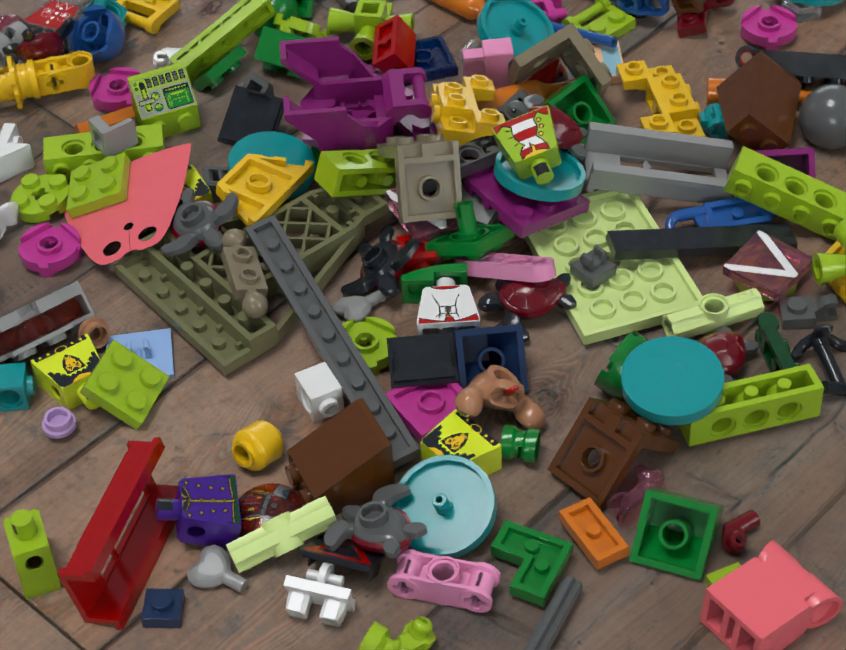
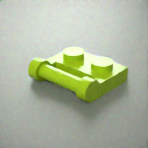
M595 0L594 5L574 17L569 16L565 18L561 23L563 25L573 23L576 28L613 36L617 39L636 28V18L611 5L610 0ZM599 14L602 15L599 18L592 21L591 23L587 24L586 26H580L585 22L589 21L590 19L594 18L595 16Z

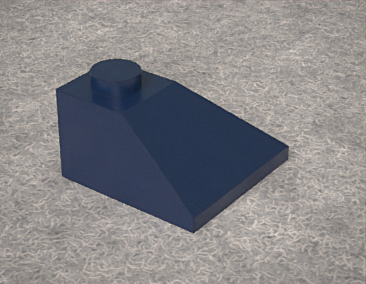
M522 324L453 330L459 385L463 389L469 385L475 376L487 370L490 365H498L514 374L519 383L524 385L525 392L529 391Z

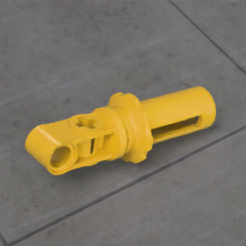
M76 51L71 54L47 57L35 61L29 59L26 63L15 64L11 56H6L8 66L4 65V67L0 68V103L16 101L18 110L23 109V99L35 97V99H40L41 96L89 88L91 80L96 76L92 55L87 51Z

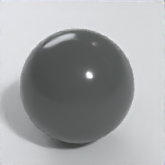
M827 84L813 90L801 105L799 112L801 130L804 136L819 148L838 150L846 147V86Z

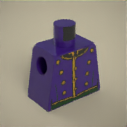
M236 474L181 479L178 482L175 499H156L155 520L175 521L177 539L180 542L202 546L217 545L227 549L226 544L239 538L242 527Z

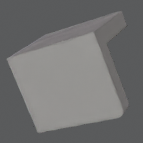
M99 115L88 119L92 142L106 157L113 156L139 143L135 122L131 118L111 127Z

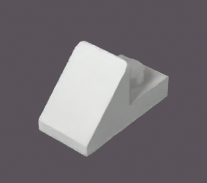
M4 123L0 132V183L35 166L31 146L23 143L22 136H19L17 126L14 123Z

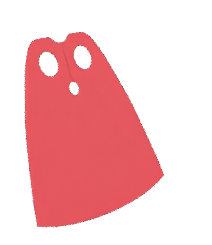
M191 143L167 148L131 161L126 201L75 218H71L67 211L64 212L68 224L78 231L81 247L91 260L99 265H107L121 259L127 252L151 247L164 237L171 224L183 191ZM133 223L134 225L130 230H124L126 224ZM147 227L156 228V233L151 239L146 241L139 240L138 237L142 230ZM114 241L121 243L120 249L115 254L110 256L103 254L104 248L109 243Z

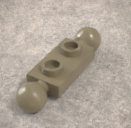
M229 229L222 236L223 248L221 259L234 300L243 299L242 310L248 317H262L268 309V301L266 299L268 286L254 246H246L247 238L241 230Z

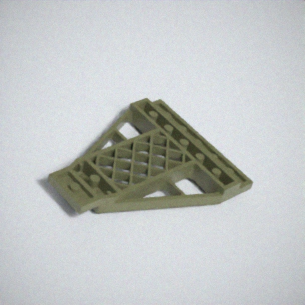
M323 188L308 191L293 201L281 205L273 214L287 236L288 233H304V237L288 238L294 248H301V252H298L310 273L323 267L314 278L322 291L366 236L365 226L389 213V204L379 195L331 197ZM238 216L231 217L222 224V234L229 229H239L247 238L246 246H253L245 229L247 226ZM168 230L157 244L139 250L113 265L115 274L225 376L278 345L298 321L292 308L287 311L277 325L266 315L259 318L248 317L242 310L243 299L234 300L228 278L227 281L222 278L227 277L221 259L222 252L217 253L208 248L197 255L189 250L179 255L166 256L162 253L161 247L176 240L172 232ZM156 231L142 238L140 241H146L151 239L155 235ZM310 234H322L326 238L310 237ZM256 250L259 263H264ZM261 267L268 286L266 299L277 293H282L267 267Z

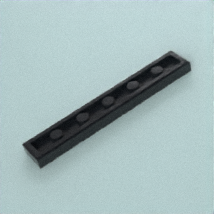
M788 223L607 231L605 239L613 260L741 255L752 248L767 247L757 233L759 230L766 233L782 253L783 251L786 253L796 252L798 242Z

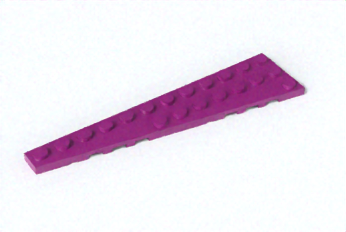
M366 64V66L372 72L380 76L383 75L381 72L377 71L373 66H369ZM405 88L406 100L414 99V92L411 89ZM431 114L423 119L417 118L415 115H407L396 123L399 126V133L405 137H414V141H416V135L438 134L435 123L431 122ZM494 165L461 179L465 184V190L470 195L477 194L482 198V205L486 209H495L499 213V220L520 238L529 236L589 210L590 200L580 194L565 201L546 202L525 198L509 192L503 188V185L495 181Z

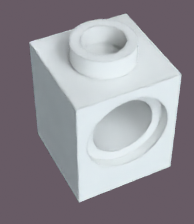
M326 362L294 373L297 397L313 423L332 417L344 409L342 387Z

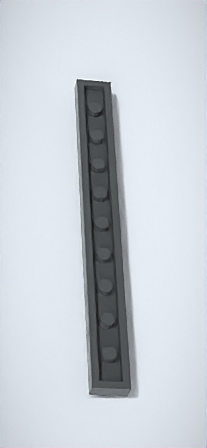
M273 214L246 227L245 229L250 241L322 360L326 362L341 385L348 403L351 404L355 400L363 398L390 441L394 469L420 457L421 453L418 445L275 215Z

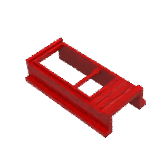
M154 437L152 442H127L128 451L125 453L76 545L70 561L67 563L66 568L61 567L57 574L86 623L114 625L116 630L124 629L176 523L175 521L155 520L156 499H175L178 487L174 485H156L151 475L165 449L160 437ZM142 492H144V495L115 550L114 546L120 534L122 533L140 495L142 494ZM111 554L112 558L108 566L106 567L103 575H101V572Z

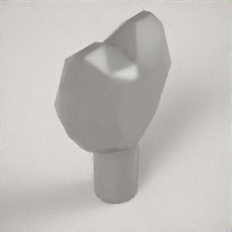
M379 290L365 297H342L333 304L332 309L347 321L354 319V323L362 322L365 320L364 317H367L371 312V307L384 302L386 297Z
M217 545L205 547L200 553L199 562L193 564L187 571L188 581L193 586L200 588H213L225 584L235 591L243 593L249 583L248 580L231 571V561L228 554L222 547Z

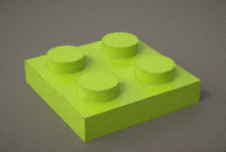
M125 152L115 156H108L103 160L89 165H81L71 170L66 211L71 218L127 200L131 160Z
M113 339L79 393L137 430L170 376Z

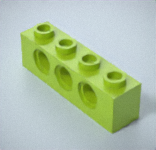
M162 123L135 126L139 143L115 155L125 152L129 159L133 161L166 149ZM91 132L43 137V161L46 174H63L67 181L70 180L71 170L81 165H89L103 160L106 157L93 144Z
M745 146L742 147L733 163L723 189L727 193L833 241H837L833 234L836 225L846 219V192Z
M377 149L321 151L314 179L331 197L387 194L386 191L388 190L397 194L394 158L379 157Z
M811 364L724 383L720 402L711 413L695 422L678 426L690 447L820 416L824 387Z

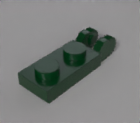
M763 311V313L757 315L756 323L758 330L755 332V341L759 343V349L769 371L775 372L800 366L798 362L793 361L790 355L788 341L786 339L782 340L778 332L780 322L776 319V316L768 311Z

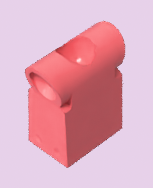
M771 540L761 551L758 558H752L706 588L700 622L730 650H783L802 636L807 628L820 627L832 620L841 611L843 600L816 576L805 570L777 542Z

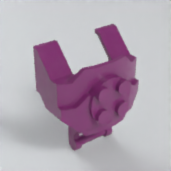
M339 36L279 41L281 64L313 85L300 101V106L289 100V96H283L284 119L302 131L304 144L317 147L319 151L377 149V144L385 142L386 137H393V125L405 116L415 115L417 118L423 119L431 114V105L426 98L424 85L427 80L426 72L420 67L390 69L380 76L372 72L354 51L341 44ZM404 83H410L413 86L414 99L406 100Z

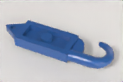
M736 197L703 203L702 206L676 210L667 217L665 228H675L678 222L693 220L696 227L771 224L772 219L777 215Z

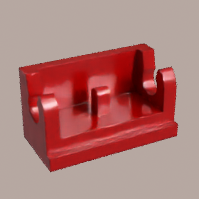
M399 15L375 26L372 66L375 69L379 68L383 73L394 67L399 69L414 68L416 33Z

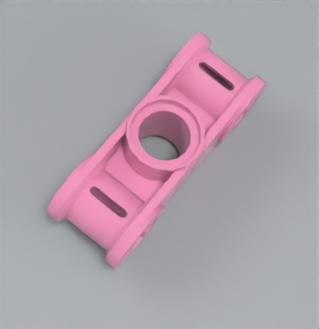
M406 549L397 556L398 567L395 574L389 578L387 587L392 594L399 598L415 599L484 613L488 612L492 607L493 599L491 595L494 587L500 583L501 573L496 567L485 562H471Z

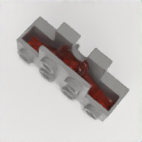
M78 281L0 317V362L11 358L13 363L23 360L37 353L35 346L40 344L42 348L58 343L67 338L65 331L70 330L71 334L78 331L80 325L86 319L95 316Z

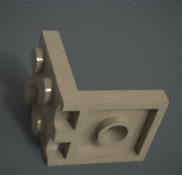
M573 23L568 24L514 57L507 75L511 85L517 84L561 58L575 79L586 74L601 98H603L612 81L611 72L604 62H599L594 54L595 50L592 43L587 38L584 39Z
M444 134L416 135V141H414V137L394 136L386 137V143L377 144V154L379 157L395 159L399 222L408 223L456 218L453 205L462 201L458 141L444 140ZM427 179H432L436 183V192L430 197H426L422 192V185Z

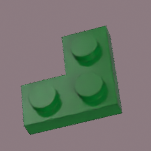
M505 520L491 544L492 556L520 565L509 585V595L542 607L545 606L573 553V543Z

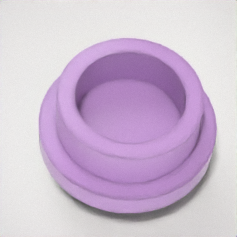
M65 407L49 409L42 421L44 434L54 439L70 435L77 426L74 414Z

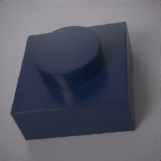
M147 588L141 616L143 628H180L185 603L184 590Z

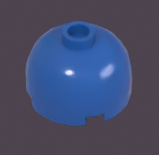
M100 5L85 8L82 11L84 15L79 21L75 19V27L69 35V45L75 52H89L92 55L93 63L110 61L119 54L125 42V28L121 19L109 9Z

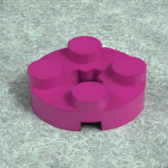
M762 5L745 11L741 22L740 36L742 39L762 46L764 50H778L779 46L790 43L796 37V16L790 10L777 5H771L770 9L761 10Z
M116 67L109 69L110 74L102 77L101 73H99L91 80L89 91L94 108L98 111H117L132 106L127 77L138 75L140 72L133 68Z
M50 222L28 229L20 238L21 245L20 247L18 246L22 264L27 269L38 272L41 277L47 278L54 276L57 271L66 269L73 263L80 261L83 257L81 240L78 231L73 226L60 222L61 227H51Z

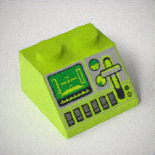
M183 62L127 77L137 126L162 123L164 138L201 127L197 101Z

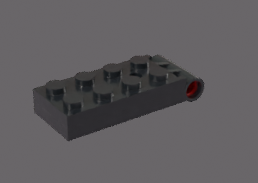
M743 46L737 51L735 56V63L740 68L745 64L741 59L743 54L749 53L754 57L758 52L763 51L801 83L812 84L814 83V78L824 79L825 85H843L844 80H846V55L755 49L752 46Z

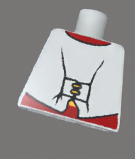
M442 277L437 280L436 286L425 287L422 290L417 317L418 335L450 333L453 330L480 328V316L469 286L455 285V281L452 278Z

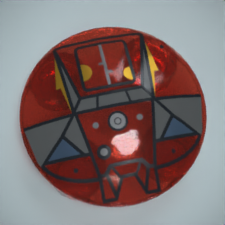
M276 483L262 484L246 491L238 499L242 526L240 535L244 536L261 528L260 524L287 511L291 513L301 508L303 504L298 492L286 485Z

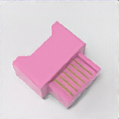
M511 38L482 40V48L462 50L463 76L471 77L475 74L486 76L492 80L495 89L511 85L507 79L510 69L508 68V63L514 58Z

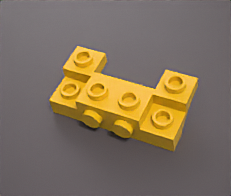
M644 60L616 64V75L620 76L622 80L623 91L634 89L646 90L645 102L652 116L640 117L639 127L641 129L706 137L698 121L700 119L699 112H701L699 103L697 101L694 102L690 85L685 83L681 73H675L672 65L648 68Z
M478 74L471 77L463 76L462 85L456 82L432 84L429 98L432 112L431 122L435 123L438 134H444V140L458 141L459 146L480 137L494 136L491 127L506 121L503 113L495 109L484 108L482 111L478 109L476 101L494 100L495 88L492 80L488 77Z

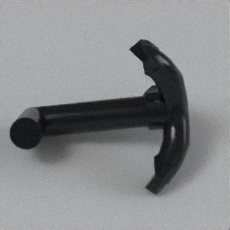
M819 324L812 333L796 344L790 355L795 362L803 357L807 349L813 347L830 380L821 382L824 387L823 394L846 396V382L829 347L831 346L838 351L846 352V341L830 334L833 331V325Z

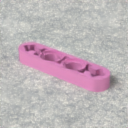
M486 252L485 257L478 260H467L466 256L454 258L455 263H467L468 276L523 282H544L556 277L555 263L551 257Z

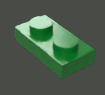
M239 44L192 84L199 92L207 86L212 90L224 80L222 76L224 72L231 74L242 65L239 60L247 53L246 50Z

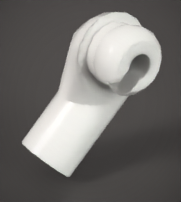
M166 47L155 52L153 55L154 65L157 68L172 65L169 58L182 48Z

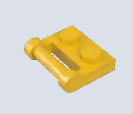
M180 0L116 1L126 9L149 16V18L127 11L124 21L142 27L147 33L153 35L157 34L161 25L181 8Z

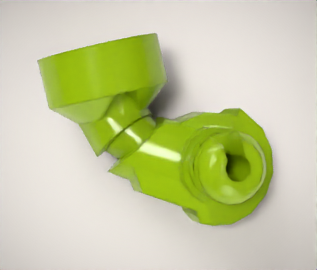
M423 616L410 620L396 640L391 639L389 628L375 621L363 638L358 650H428L435 642L436 636L432 630L433 625L431 621Z

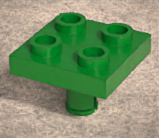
M467 200L453 205L458 226L425 243L427 252L436 251L437 256H441L443 260L454 259L459 256H466L467 260H478L484 258L486 252L503 247V243L515 237V235L505 224H477L474 202Z

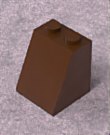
M760 51L716 87L726 132L753 151L785 149L790 145L801 82L763 51Z
M363 398L355 400L287 450L289 465L285 466V472L291 486H298V494L302 506L325 496L334 514L337 515L342 513V509L345 506H360L371 502L374 493L378 489L395 484L392 445Z

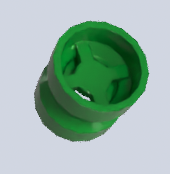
M505 424L500 442L502 459L512 460L516 457L522 458L526 463L536 464L541 430L528 428L524 431L519 430L514 425Z

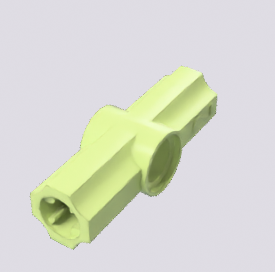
M756 288L726 297L721 294L710 293L700 299L699 305L663 315L662 326L665 336L684 338L700 334L707 336L716 333L720 326H729L757 317V315L763 313L765 306L762 296Z
M324 496L303 505L291 513L287 511L260 524L261 528L226 544V547L240 573L261 564L273 556L277 558L305 544V540L327 530L337 519L331 505Z

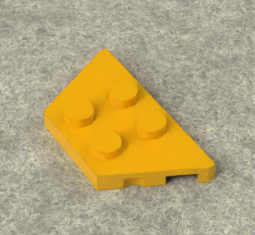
M248 153L216 184V195L224 201L229 193H235L239 199L235 214L248 227L271 216L313 173L315 162L305 160L304 166L286 164L285 157H266Z

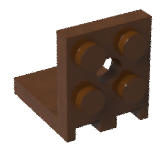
M589 397L547 470L585 498L591 497L599 508L606 509L642 448L674 454L680 442L670 435L672 429L668 426L655 422L652 423L638 415L628 404H624L614 398L609 402ZM597 449L600 453V462L597 467L592 469L588 463V457L591 451Z

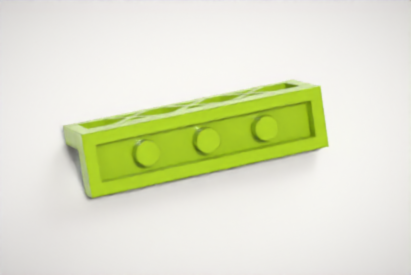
M240 0L169 58V61L172 65L183 62L190 83L194 82L276 14L271 1Z

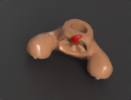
M490 365L487 370L475 376L469 385L462 389L454 398V405L457 411L464 417L478 416L482 412L483 407L513 412L516 420L524 430L528 428L541 430L545 427L546 415L544 410L524 393V385L519 383L517 377L502 366Z

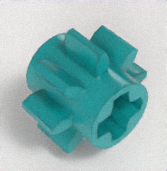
M720 103L709 104L704 112H699L701 120L699 123L704 133L708 132L709 138L723 139L729 135L726 132Z

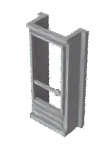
M589 122L588 134L584 144L586 156L583 159L586 172L585 188L587 192H594V189L696 203H707L736 197L723 191L728 178L726 168L734 149L733 141ZM620 161L642 164V168L621 165ZM651 165L713 173V177L651 169Z

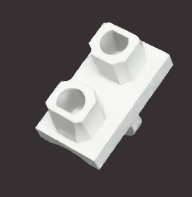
M327 562L322 563L319 571L308 569L306 579L287 575L283 585L288 593L286 611L289 616L307 619L311 604L315 603L323 605L319 616L320 621L335 627L341 626L347 611L354 612L357 601L352 599L351 589L342 587L344 576L335 575L334 565Z

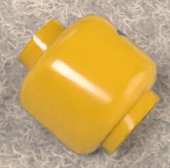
M264 420L254 421L240 429L232 440L231 450L234 460L241 467L251 471L264 469L282 456L284 446L281 432L271 423Z

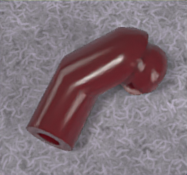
M749 510L723 525L721 542L726 551L737 554L746 547L747 539H745V533L760 526L761 523L758 514L754 510Z

